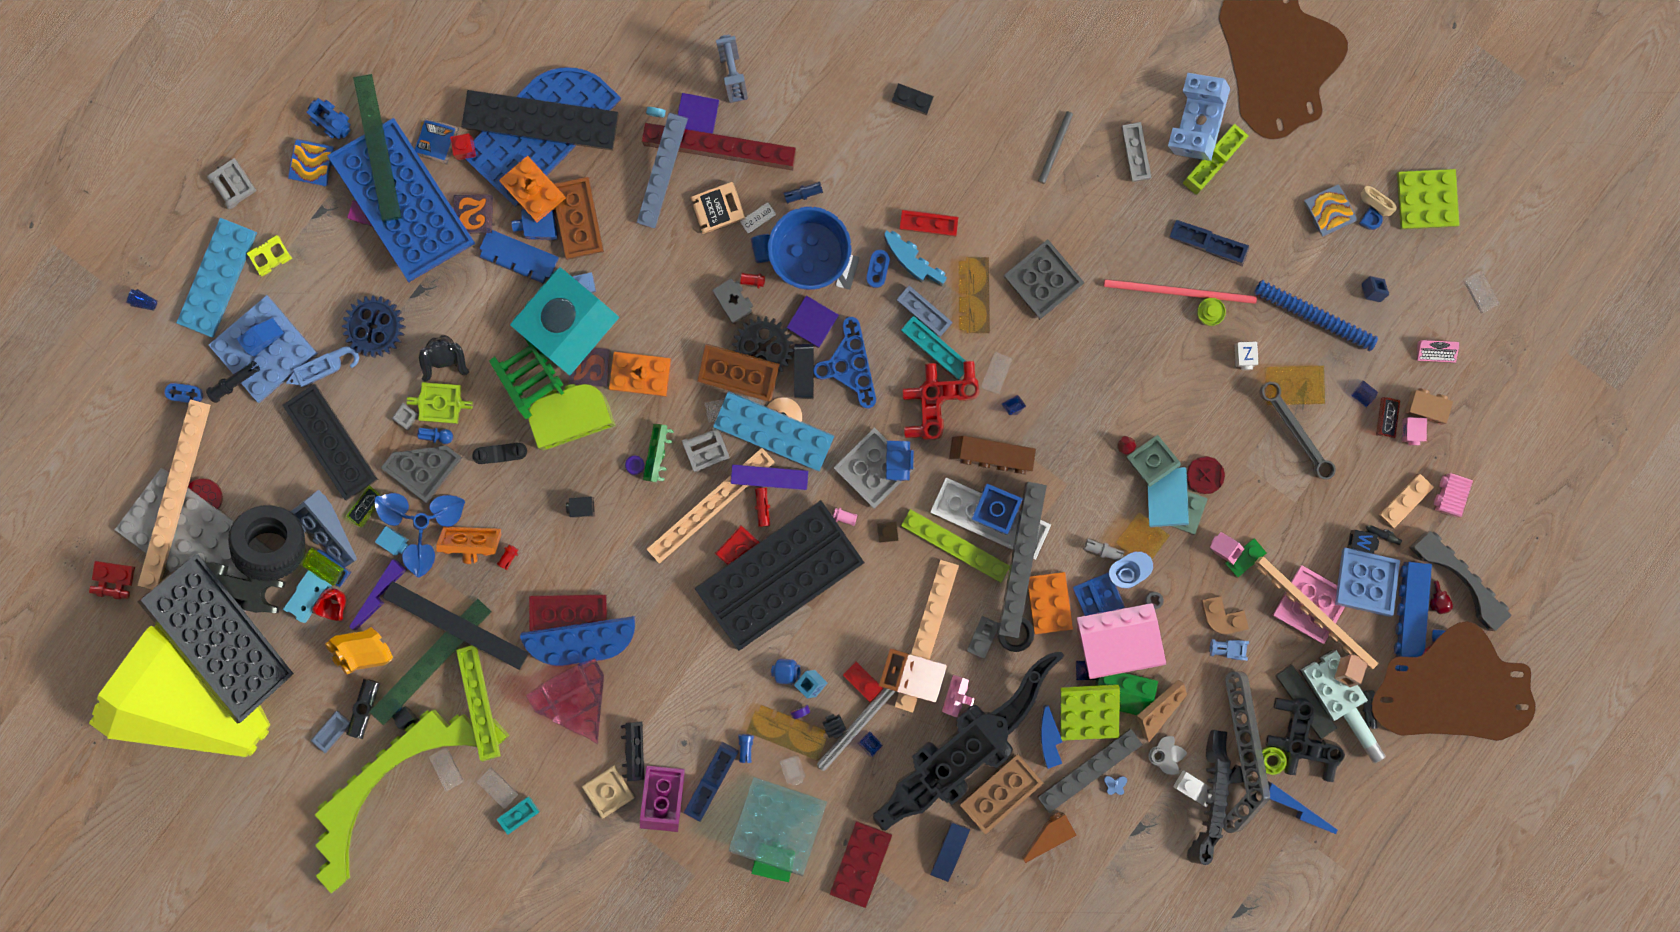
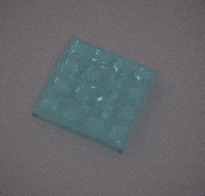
M754 777L729 852L803 876L827 801Z

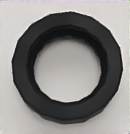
M1022 617L1021 622L1027 631L1025 641L1019 645H1012L1007 642L1005 636L997 635L1002 647L1012 652L1024 651L1030 647L1034 640V629L1026 618Z

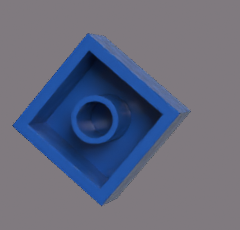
M986 484L971 520L1008 535L1023 498Z

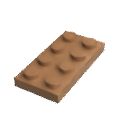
M1017 753L960 803V806L986 835L1037 790L1043 782Z

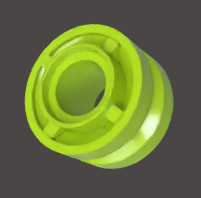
M1265 747L1262 749L1266 773L1275 775L1282 772L1287 762L1283 751L1276 747ZM1274 755L1277 757L1278 761L1275 765L1267 763L1269 756Z

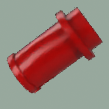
M742 273L740 284L757 286L760 289V287H764L765 276H762L761 273L759 275Z
M510 544L504 548L505 552L499 562H497V565L503 569L505 568V570H508L514 557L518 556L517 552L519 551Z

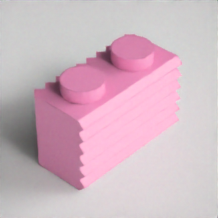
M1452 473L1443 476L1440 481V487H1442L1440 495L1437 494L1434 500V505H1436L1435 511L1453 517H1461L1473 480Z

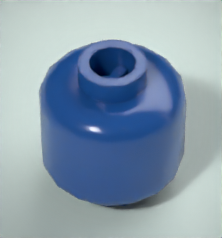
M779 659L775 665H772L771 676L775 678L778 684L792 685L796 680L800 679L801 668L795 660Z

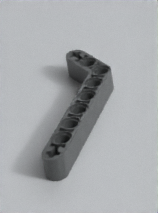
M1242 671L1230 672L1225 678L1246 789L1245 796L1224 818L1223 829L1228 833L1243 830L1270 799V790L1247 674ZM1240 694L1243 696L1242 704L1238 702V696ZM1243 713L1247 716L1246 723H1243L1241 720ZM1246 733L1251 737L1249 743L1245 740ZM1250 752L1254 754L1253 762L1249 760ZM1253 772H1256L1258 775L1257 781H1254L1252 778ZM1257 791L1262 795L1260 801L1256 798ZM1244 805L1249 808L1248 815L1243 810Z

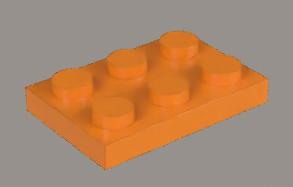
M1065 572L1031 576L1028 592L1034 634L1072 630Z

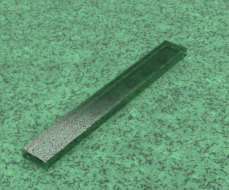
M373 75L353 77L382 221L401 219L402 216Z
M477 599L460 617L479 626L492 611ZM445 632L369 713L382 725H385L464 641Z

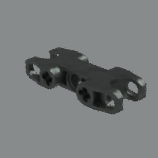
M206 562L207 566L231 596L242 600L241 608L243 610L255 613H279L280 607L269 604L266 601L265 593L269 587L285 588V581L279 579L259 581L249 577L243 579L227 575L228 565Z

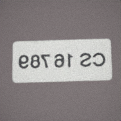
M766 203L745 217L746 219L741 220L740 223L747 233H750L775 216L776 213L769 203Z

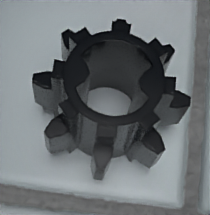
M832 714L825 717L826 720L822 724L828 737L834 736V738L842 736V732L846 731V727L840 714L836 716Z

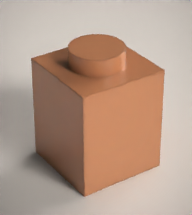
M1353 654L1340 658L1334 679L1348 687L1359 685L1362 683L1367 663L1361 660L1359 656Z

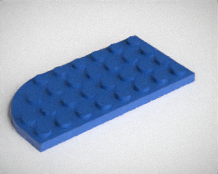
M567 67L553 69L538 75L516 96L609 111L621 100V97L597 75L583 69ZM481 132L474 139L476 157L467 158L466 160L509 202L517 207L519 203L499 180L527 156L547 176L576 145Z

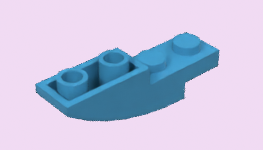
M886 230L884 233L886 243L894 257L907 272L920 282H923L925 277H928L937 284L944 285L947 279L944 276L946 274L944 271L937 267L935 269L928 266L929 262L921 257L917 259L916 256L919 250L916 249L917 246L910 241L906 243L900 239L901 236L896 232H888Z

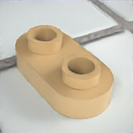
M1366 186L1361 191L1362 201L1377 209L1379 214L1391 216L1395 212L1396 205L1394 202L1375 188Z

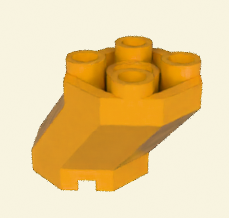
M372 627L361 632L336 635L325 643L328 651L333 654V657H331L332 661L337 667L341 665V669L346 675L351 674L355 670L386 665L393 659L389 647L385 642H381L380 638L382 637Z

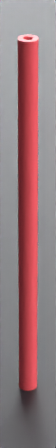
M1104 280V287L1199 298H1216L1218 300L1256 304L1257 296Z

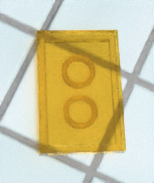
M1324 366L1265 367L1266 382H1275L1280 386V396L1286 405L1325 404ZM1267 385L1266 397L1269 399L1275 397L1276 388L1273 385ZM1266 401L1267 405H1272L1270 401Z

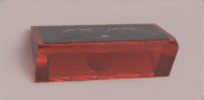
M1388 397L1381 398L1376 436L1396 438L1401 400Z

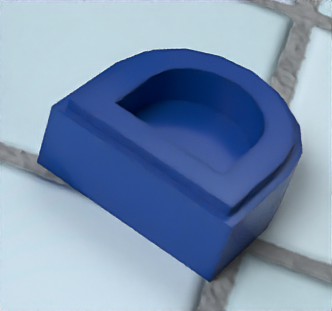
M1369 207L1359 224L1366 229L1375 230L1381 226L1383 217L1378 211Z

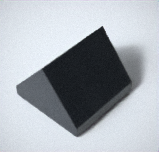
M1236 764L1233 767L1229 776L1230 783H1244L1241 766Z

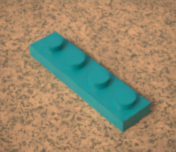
M913 316L901 329V332L957 380H960L964 375L963 362L966 360L916 317Z

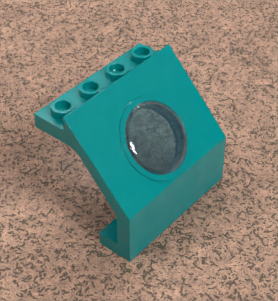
M559 267L552 273L549 280L540 287L537 294L528 301L525 308L513 319L510 326L570 376L620 317Z

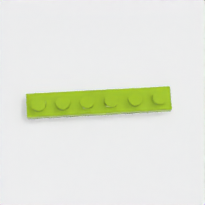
M911 509L901 525L1000 583L1010 568L1008 564Z
M473 645L458 649L456 651L480 761L483 762L500 757L478 649Z

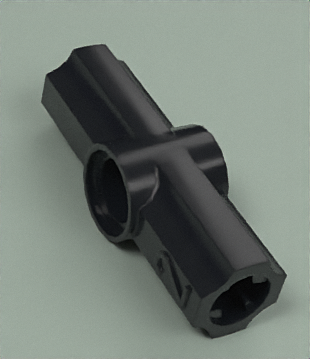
M366 678L363 679L357 701L353 705V714L346 735L359 739L364 738L370 715L374 711V703L380 687L379 682ZM362 703L367 706L365 714L361 713L359 709Z

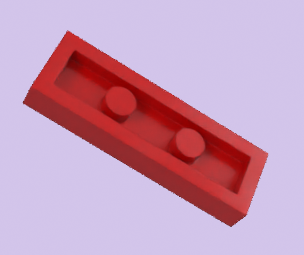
M902 210L899 230L956 237L959 217Z

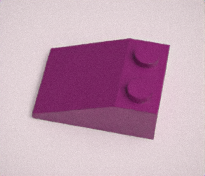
M646 766L640 814L641 829L678 832L685 769Z

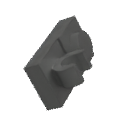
M981 616L967 651L985 659L999 623Z

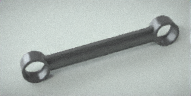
M1275 382L1262 384L1259 390L1261 398L1265 401H1270L1315 465L1314 474L1319 479L1332 478L1336 472L1335 465L1331 461L1325 460L1281 398L1280 386ZM1267 385H1273L1276 388L1275 397L1269 399L1265 396L1264 389ZM1322 463H1327L1331 468L1328 476L1322 477L1319 473V467Z

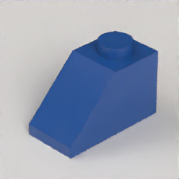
M271 318L251 327L238 337L237 340L247 354L255 357L285 333L274 318Z

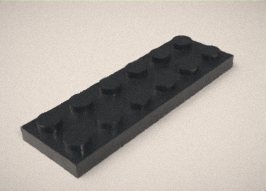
M313 384L283 404L286 412L345 501L379 480L316 384Z

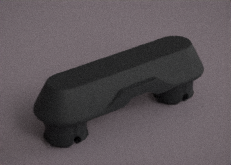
M523 443L479 447L473 451L472 458L477 464L520 460L526 457L527 447Z

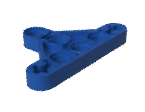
M848 317L843 322L844 339L830 360L819 362L815 365L814 375L820 380L830 378L838 380L857 393L859 403L863 408L870 409L876 403V395L862 331L858 319ZM849 321L857 324L854 327L855 334L859 332V336L853 335L848 338L847 335H851L850 328H846L849 325ZM853 339L861 342V346L857 350L850 347V342ZM856 358H863L865 361L864 367H855L854 360ZM838 362L846 364L844 372H838L835 369V365ZM819 366H825L828 369L825 376L817 374ZM862 376L869 379V384L865 387L858 384V379ZM871 388L872 391H868V396L873 398V401H870V405H867L866 402H862L865 399L864 392L860 394L859 390Z

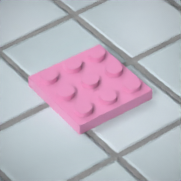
M1300 565L1291 583L1336 624L1345 608L1344 606L1335 605L1337 585ZM1285 591L1272 616L1321 644H1325L1330 632L1325 628L1321 629L1314 623L1315 618L1310 614L1307 616L1300 610L1301 605L1296 601L1292 602L1285 596L1287 593Z

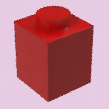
M469 133L450 137L453 155L457 160L476 157L474 140Z

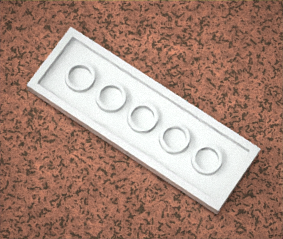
M945 478L930 513L1013 550L1020 510H1018L1008 535L971 520L982 493L949 478ZM1040 520L1034 560H1036L1051 527V524Z

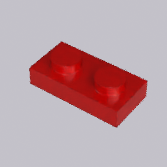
M857 661L843 674L869 702L884 689L879 686V683Z

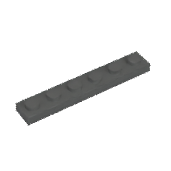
M1129 729L1038 796L1039 800L1046 810L1051 813L1143 744L1132 729Z

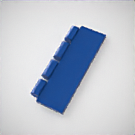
M489 228L480 246V250H482L480 258L493 263L495 258L498 257L496 264L511 270L513 264H516L513 271L526 277L533 271L531 279L543 284L546 278H550L559 259L555 255Z

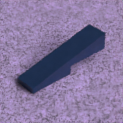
M1176 220L1170 234V238L1242 267L1249 252V245L1213 234L1212 231Z
M724 742L721 743L688 803L684 814L701 822L739 750Z

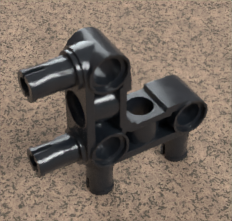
M1275 698L1274 709L1289 711L1291 715L1286 736L1283 738L1267 735L1266 746L1280 748L1286 752L1288 757L1284 772L1289 775H1296L1298 762L1301 758L1326 763L1322 779L1327 782H1334L1337 766L1343 761L1345 753L1336 742L1326 739L1322 741L1308 737L1310 724L1314 720L1313 705L1306 698H1295L1293 700ZM1302 705H1308V709L1305 712L1299 711ZM1295 742H1300L1299 748L1292 749V745ZM1333 749H1338L1337 755L1330 756V752Z

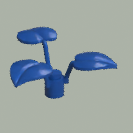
M397 493L376 496L375 509L384 523L397 526L401 523L403 517L413 520L414 528L419 530L418 545L411 544L406 547L402 559L408 570L416 577H422L431 569L435 560L433 547L428 544L422 545L423 530L428 527L429 520L436 518L437 523L441 526L450 527L455 525L461 517L465 500L452 495L439 496L431 502L429 507L434 515L427 516L426 514L419 513L414 517L405 515L409 509V504L404 496Z

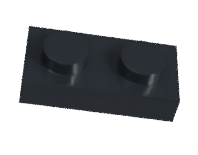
M898 83L891 102L927 115L934 96Z

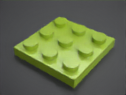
M1456 169L1397 173L1400 230L1460 226Z
M1119 685L1060 688V737L1062 741L1119 738Z

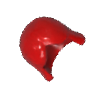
M335 588L324 590L312 608V612L326 619L342 621L346 604L345 594ZM331 600L337 601L338 604L332 603Z

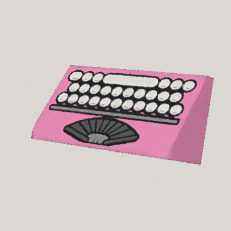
M1418 341L1417 361L1456 363L1459 342Z

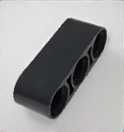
M794 344V399H814V344Z

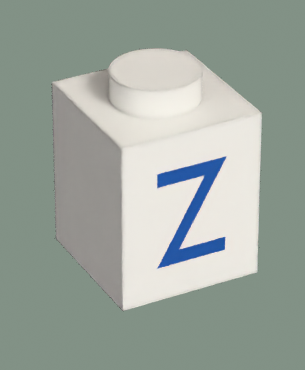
M1238 342L1234 345L1235 366L1241 367V370H1253V367L1258 365L1257 342Z

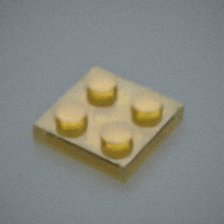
M1138 512L1116 541V544L1129 554L1143 552L1153 559L1170 535L1160 527H1150L1149 519Z

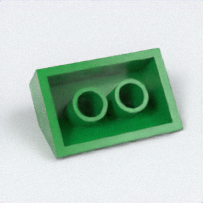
M1120 673L1096 678L1095 686L1119 685V711L1139 715L1154 701L1158 681Z

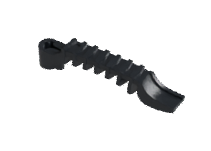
M1211 730L1208 737L1206 759L1210 763H1215V768H1206V772L1214 774V778H1208L1207 780L1208 783L1213 784V789L1207 790V793L1212 795V799L1206 800V804L1211 805L1210 811H1204V815L1209 816V819L1202 822V825L1206 826L1207 830L1199 832V837L1197 840H1193L1192 846L1187 851V858L1191 863L1209 865L1213 860L1214 846L1220 838H1223L1221 833L1222 828H1224V817H1226L1225 809L1228 806V785L1231 782L1229 776L1232 771L1230 769L1231 760L1226 751V731Z

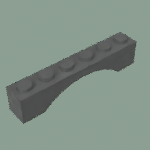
M1424 532L1409 548L1422 561L1441 565L1457 575L1466 585L1472 596L1478 620L1489 631H1496L1512 616L1508 612V606L1502 601L1499 602L1495 598L1496 594L1490 588H1485L1481 584V578L1476 574H1472L1468 570L1469 566L1463 560H1458L1454 556V550L1449 546H1445L1441 542L1442 538L1436 532Z

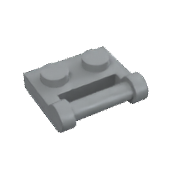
M235 158L207 176L209 182L214 184L226 202L225 206L227 209L234 208L239 202L257 191ZM222 175L235 193L234 197L230 196L219 178Z
M712 428V431L688 440L686 438L682 440L694 472L730 458L720 431L717 428ZM716 437V443L692 452V446Z

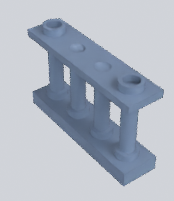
M723 35L719 37L720 39L716 40L721 63L727 62L729 74L724 80L729 102L747 100L748 95L744 75L736 71L734 60L739 59L735 36L731 37V35Z

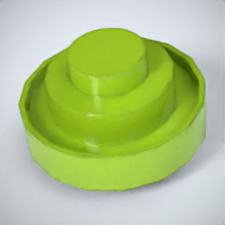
M1216 298L1203 300L1197 308L1198 319L1206 326L1218 325L1224 320L1226 315L1224 304Z

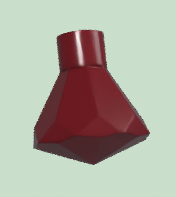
M1123 436L1118 442L1119 452L1125 455L1134 452L1136 448L1135 440L1131 437Z

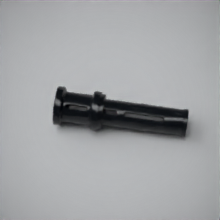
M251 361L229 378L220 379L217 385L206 389L207 396L212 402L218 403L221 397L231 394L234 387L259 372V365L253 368L257 363Z

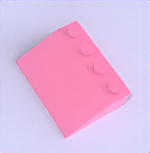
M1153 603L1077 617V632L1089 679L1166 665Z

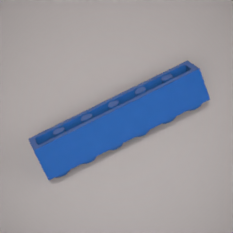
M1404 562L1403 566H1401L1400 576L1402 577V585L1399 586L1401 602L1397 607L1399 623L1396 624L1395 629L1398 640L1394 645L1396 657H1419L1425 651L1432 564ZM1397 665L1395 670L1407 671L1408 666Z

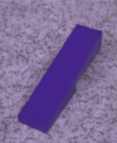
M732 464L731 484L807 490L809 471Z
M392 559L349 626L352 630H357L384 604L380 596L389 588L392 581L396 582L407 571L397 559Z

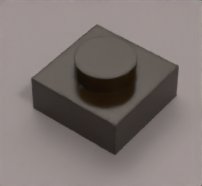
M897 522L877 524L879 543L899 541Z

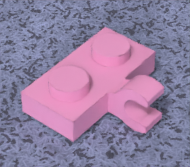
M953 675L942 712L958 717L962 703L970 706L973 705L974 698L965 695L969 680Z

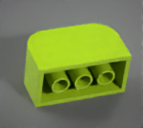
M587 384L565 386L564 394L562 395L557 390L551 391L546 394V397L537 400L530 408L532 416L529 417V422L537 446L543 451L616 426L605 395L596 387Z

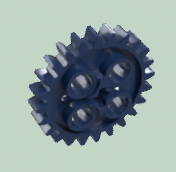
M372 295L371 300L364 296V302L357 299V306L351 304L353 310H346L349 317H343L347 324L342 325L343 328L347 329L343 335L349 336L346 342H353L350 346L351 349L357 348L356 352L358 354L364 350V356L368 357L369 353H371L373 358L376 357V353L383 357V351L390 354V347L397 349L394 343L402 342L398 337L405 335L400 332V329H404L406 326L400 324L405 318L398 317L402 311H395L397 308L396 304L390 306L391 300L387 299L384 302V297L382 296L377 301L374 295ZM370 310L371 317L365 320L363 314L365 311ZM385 315H389V322L385 325L382 324V318ZM371 325H377V328H370ZM361 329L366 330V335L363 338L358 336V332ZM383 333L384 340L378 343L376 338L379 334Z

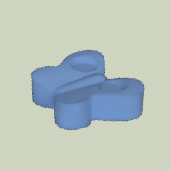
M1105 776L1104 782L1108 786L1107 793L1109 795L1114 793L1124 794L1123 787L1127 783V778L1121 776L1116 780L1110 776Z

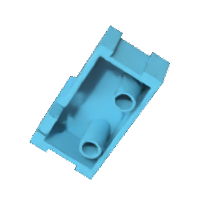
M314 569L307 571L296 587V592L283 609L295 615L296 619L301 623H306L313 613L312 608L321 593L333 585L331 581L320 577L319 573Z

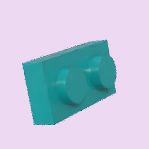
M528 796L500 816L497 821L506 834L509 835L538 814L540 810L530 796Z

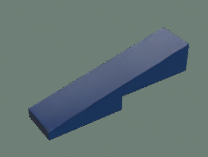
M1268 781L1271 800L1298 810L1296 818L1334 834L1337 833L1338 829Z

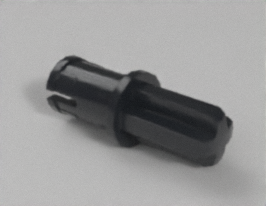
M1365 690L1363 694L1368 700L1364 702V709H1362L1365 713V723L1369 729H1377V720L1372 711L1375 692L1373 690Z

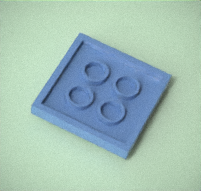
M1343 548L1335 605L1388 617L1393 616L1400 560Z

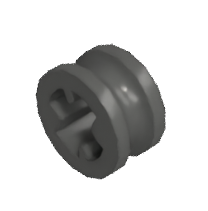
M1151 592L1146 596L1145 603L1150 604V597H1155L1156 595L1158 596L1157 601L1159 603L1153 606L1154 609H1158L1163 605V596L1158 592Z

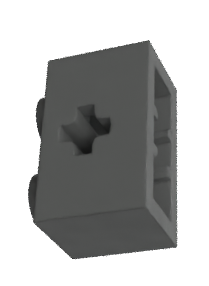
M731 278L712 290L733 325L753 313L751 310L753 304L748 297L744 298L741 294L743 288L738 281L734 282ZM732 296L738 298V304L730 303Z

